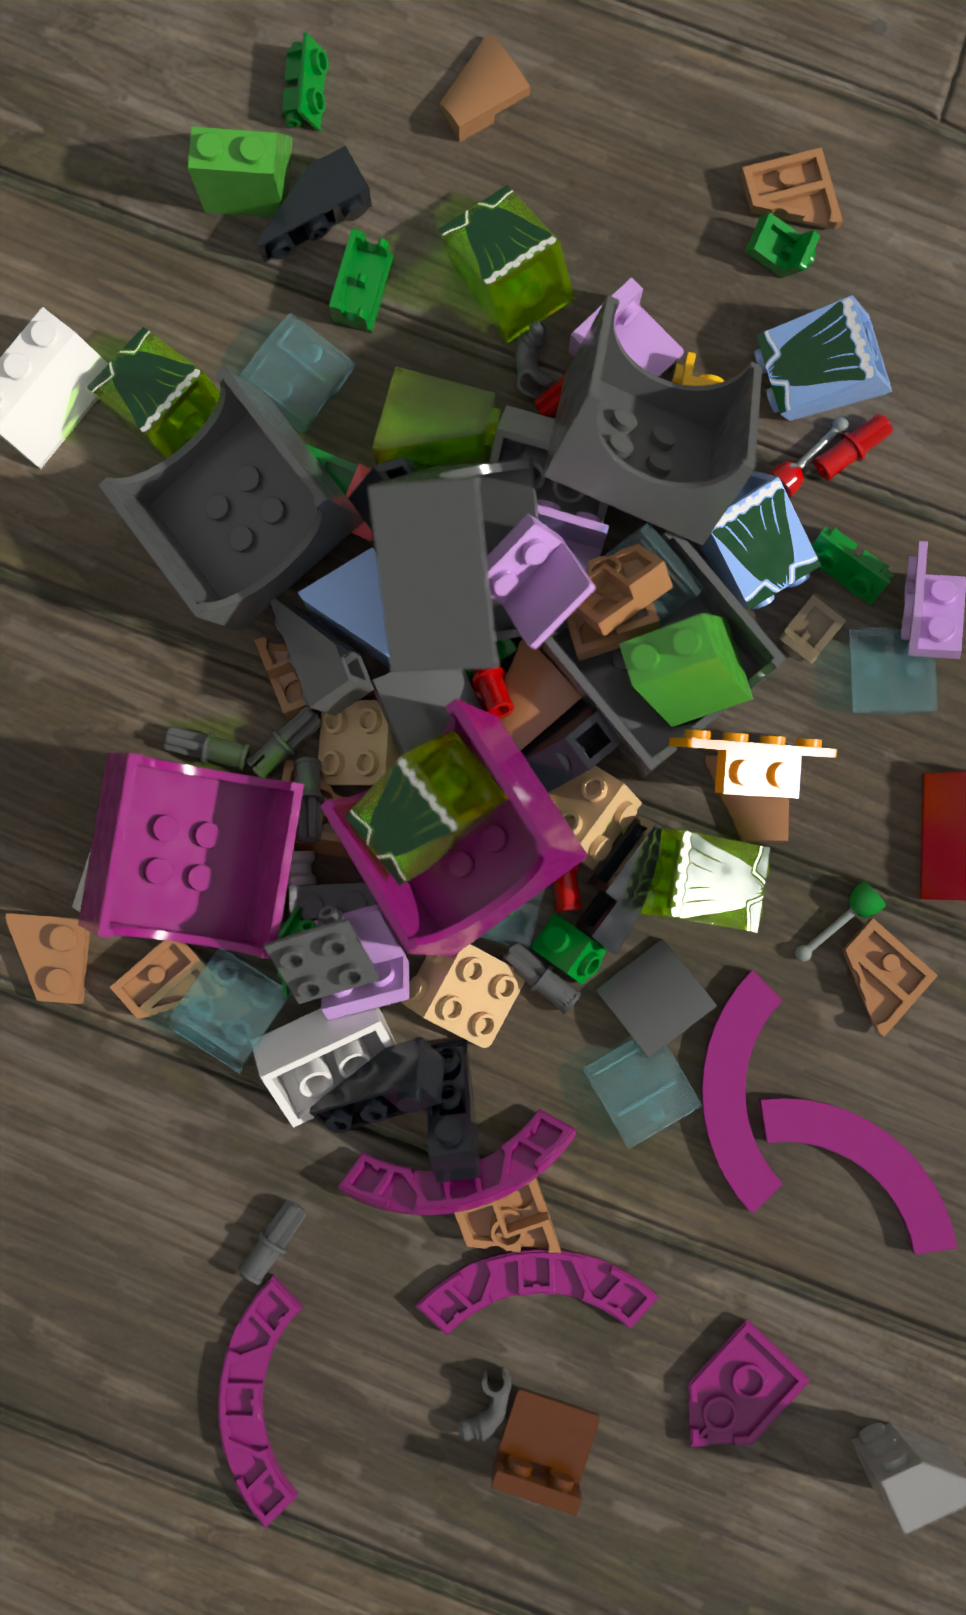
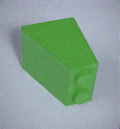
M191 126L188 170L204 212L273 217L288 196L292 136L275 132Z
M702 613L619 644L632 686L671 727L753 700L726 617Z

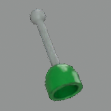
M865 880L851 891L849 897L850 909L810 943L796 948L795 957L799 961H808L812 956L813 950L855 915L871 917L887 906L878 893Z

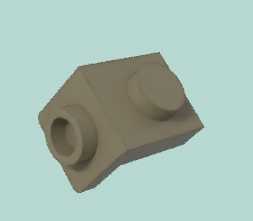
M814 592L780 635L779 639L785 643L782 648L795 660L802 662L806 659L813 664L820 652L847 621L848 617Z

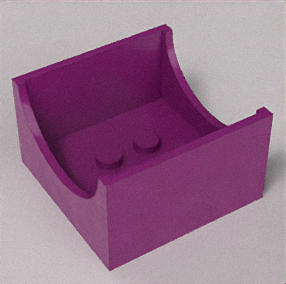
M454 699L445 706L451 716L443 734L421 757L407 767L409 772L411 769L415 772L414 777L418 782L422 781L425 784L424 789L428 792V795L432 794L435 796L438 808L443 807L446 810L447 814L445 816L454 820L457 830L452 831L451 835L430 841L401 856L394 857L391 852L375 854L380 851H375V848L372 850L373 843L370 847L374 831L370 826V822L388 780L350 797L330 798L320 806L406 952L412 954L455 956L588 857V854L499 717L458 699ZM403 777L402 782H401V784H400V786H399V788H398V790H397V792H396V794H395V796H394L392 802H393L394 799L396 798V796H397V794H398V792H399V790H400V788H401V786H402V784H403V782H404L405 777ZM409 778L410 784H411L413 787L417 788L416 786H414V785L411 783V780H410V778ZM412 788L411 794H410L409 798L407 799L406 803L404 804V806L408 803V801H409V799H410V797H411V795H412V793H413L414 788ZM430 804V808H431L434 812H436L437 814H439L437 811H435V810L431 807V804ZM351 809L361 820H363L371 828L369 847L367 845L369 828L351 813ZM427 811V812L423 813L422 815H420L419 817H421V816H423V815H425V814H427V813H430L431 811ZM348 812L368 829L365 842L345 818ZM438 822V823H435V824H433V825H431V826L426 827L425 829L421 830V831H420L419 833H417L416 835L420 834L421 832H423V831H425V830H427V829H429V828H431V827H434V826L440 824L441 822ZM391 854L397 862L399 869L406 878V880H404L400 875L395 865V862L391 857L377 858L376 856ZM380 860H392L399 876L404 881L401 885L396 882Z
M107 752L78 926L101 937L130 936L168 940L226 949L271 959L264 948V943L278 939L304 784L200 768L133 753Z

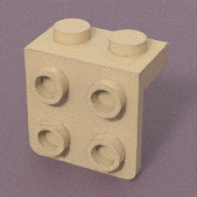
M378 700L357 701L336 716L321 712L323 723L320 727L318 759L321 761V780L330 786H377L388 780L394 764L399 765L398 762L403 757ZM416 756L406 760V767L416 761Z
M597 766L548 793L588 854V857L581 861V863L591 870H594L597 864L607 857L612 849L613 842L624 827L632 823L636 817L637 809L642 804L623 782Z
M470 944L453 957L426 955L417 975L409 982V1000L402 1001L401 1003L424 1019L482 1048H487L495 1039L525 980L514 972V967Z

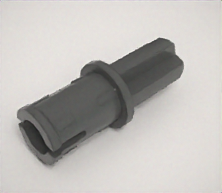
M304 707L281 730L277 731L274 729L271 732L273 737L254 755L248 758L246 762L250 767H254V772L261 778H268V775L290 755L295 757L298 754L296 749L322 726L321 718L310 707Z
M175 726L169 727L164 740V748L168 751L199 758L201 763L205 765L210 761L238 768L242 771L246 768V760L249 758L251 745H244L215 737V733L211 731L206 735Z
M302 757L294 762L295 782L304 784L296 838L301 840L302 843L318 842L322 836L320 806L325 803V796L321 793V761L313 757Z
M516 942L511 945L503 955L502 961L514 967V972L531 985L529 990L531 992L538 991L557 1007L563 1015L569 1011V1006L572 1007L579 999L581 993L552 971L554 968L552 964L546 966L520 943Z
M287 1200L266 1231L260 1230L258 1233L259 1241L243 1264L238 1267L241 1275L254 1284L259 1285L262 1283L264 1276L278 1256L286 1254L288 1251L287 1243L305 1219L307 1213L302 1206L294 1201Z

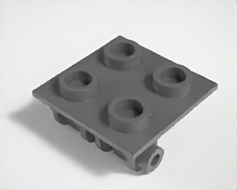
M325 906L319 911L317 928L264 943V948L298 1004L380 980L376 968L348 918L344 919L342 911L333 906Z

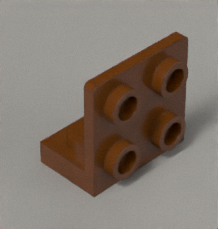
M519 1388L516 1392L491 1470V1488L577 1517L582 1501L580 1481L598 1428L599 1415L595 1412Z

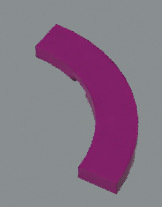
M749 970L723 1004L710 1039H708L702 1065L701 1104L706 1135L719 1168L735 1195L754 1214L783 1183L772 1172L755 1142L746 1109V1074L755 1041L771 1013L783 1000L753 970Z
M788 1097L759 1099L765 1142H796L819 1146L850 1159L876 1179L890 1196L903 1221L913 1254L958 1249L952 1223L934 1183L920 1163L889 1133L867 1119L827 1103Z
M538 1109L530 1121L516 1135L501 1145L498 1151L480 1159V1178L440 1183L437 1182L434 1170H414L412 1167H404L381 1161L362 1152L339 1184L338 1189L340 1193L360 1203L399 1214L424 1216L467 1211L497 1201L530 1183L565 1151L576 1136V1130L563 1121Z
M524 1248L520 1252L505 1251L492 1254L463 1266L434 1285L416 1302L415 1306L447 1336L469 1316L500 1299L515 1295H555L556 1293L582 1299L584 1302L603 1309L631 1329L659 1296L634 1275L601 1258L566 1249H561L560 1254L548 1253V1249Z
M274 1274L255 1295L244 1311L233 1333L225 1354L218 1393V1423L223 1451L226 1453L238 1491L264 1528L298 1495V1491L285 1476L271 1449L264 1420L263 1393L268 1363L280 1335L303 1307L300 1301Z

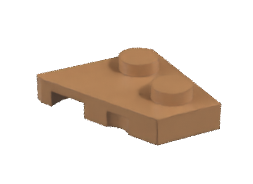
M822 147L742 167L740 177L751 213L763 215L771 212L777 218L832 230L840 228L843 219Z
M6 913V923L36 1000L83 1004L90 932L78 926L79 918Z
M869 918L842 949L874 1030L881 1037L887 1035L938 976L874 918Z
M168 940L162 941L109 987L137 1019L157 1015L172 1009L184 1008L215 998H222L230 992L228 987L189 943Z

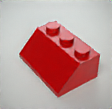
M966 772L923 774L920 900L966 902Z

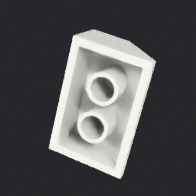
M43 307L0 357V438L40 469L113 382L112 378H110L94 392L86 388L107 365L110 376L112 375L109 364L78 334Z
M379 1007L332 1020H327L320 1008L250 1041L260 1078L293 1128L315 1118L309 1113L310 1107L383 1049L397 1045Z

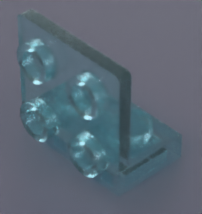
M219 948L171 1014L170 1029L241 1074L251 1059L253 1049L279 1013L289 995L287 998L283 997V988L280 984L227 950Z

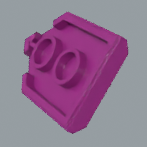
M747 1318L688 1381L691 1447L708 1446L709 1444L753 1445L811 1381L796 1364Z

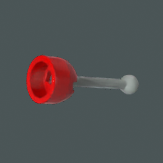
M842 417L835 419L832 423V429L796 464L791 461L781 462L768 473L769 475L779 477L789 498L799 490L803 483L804 475L802 468L837 434H843L848 430V421Z

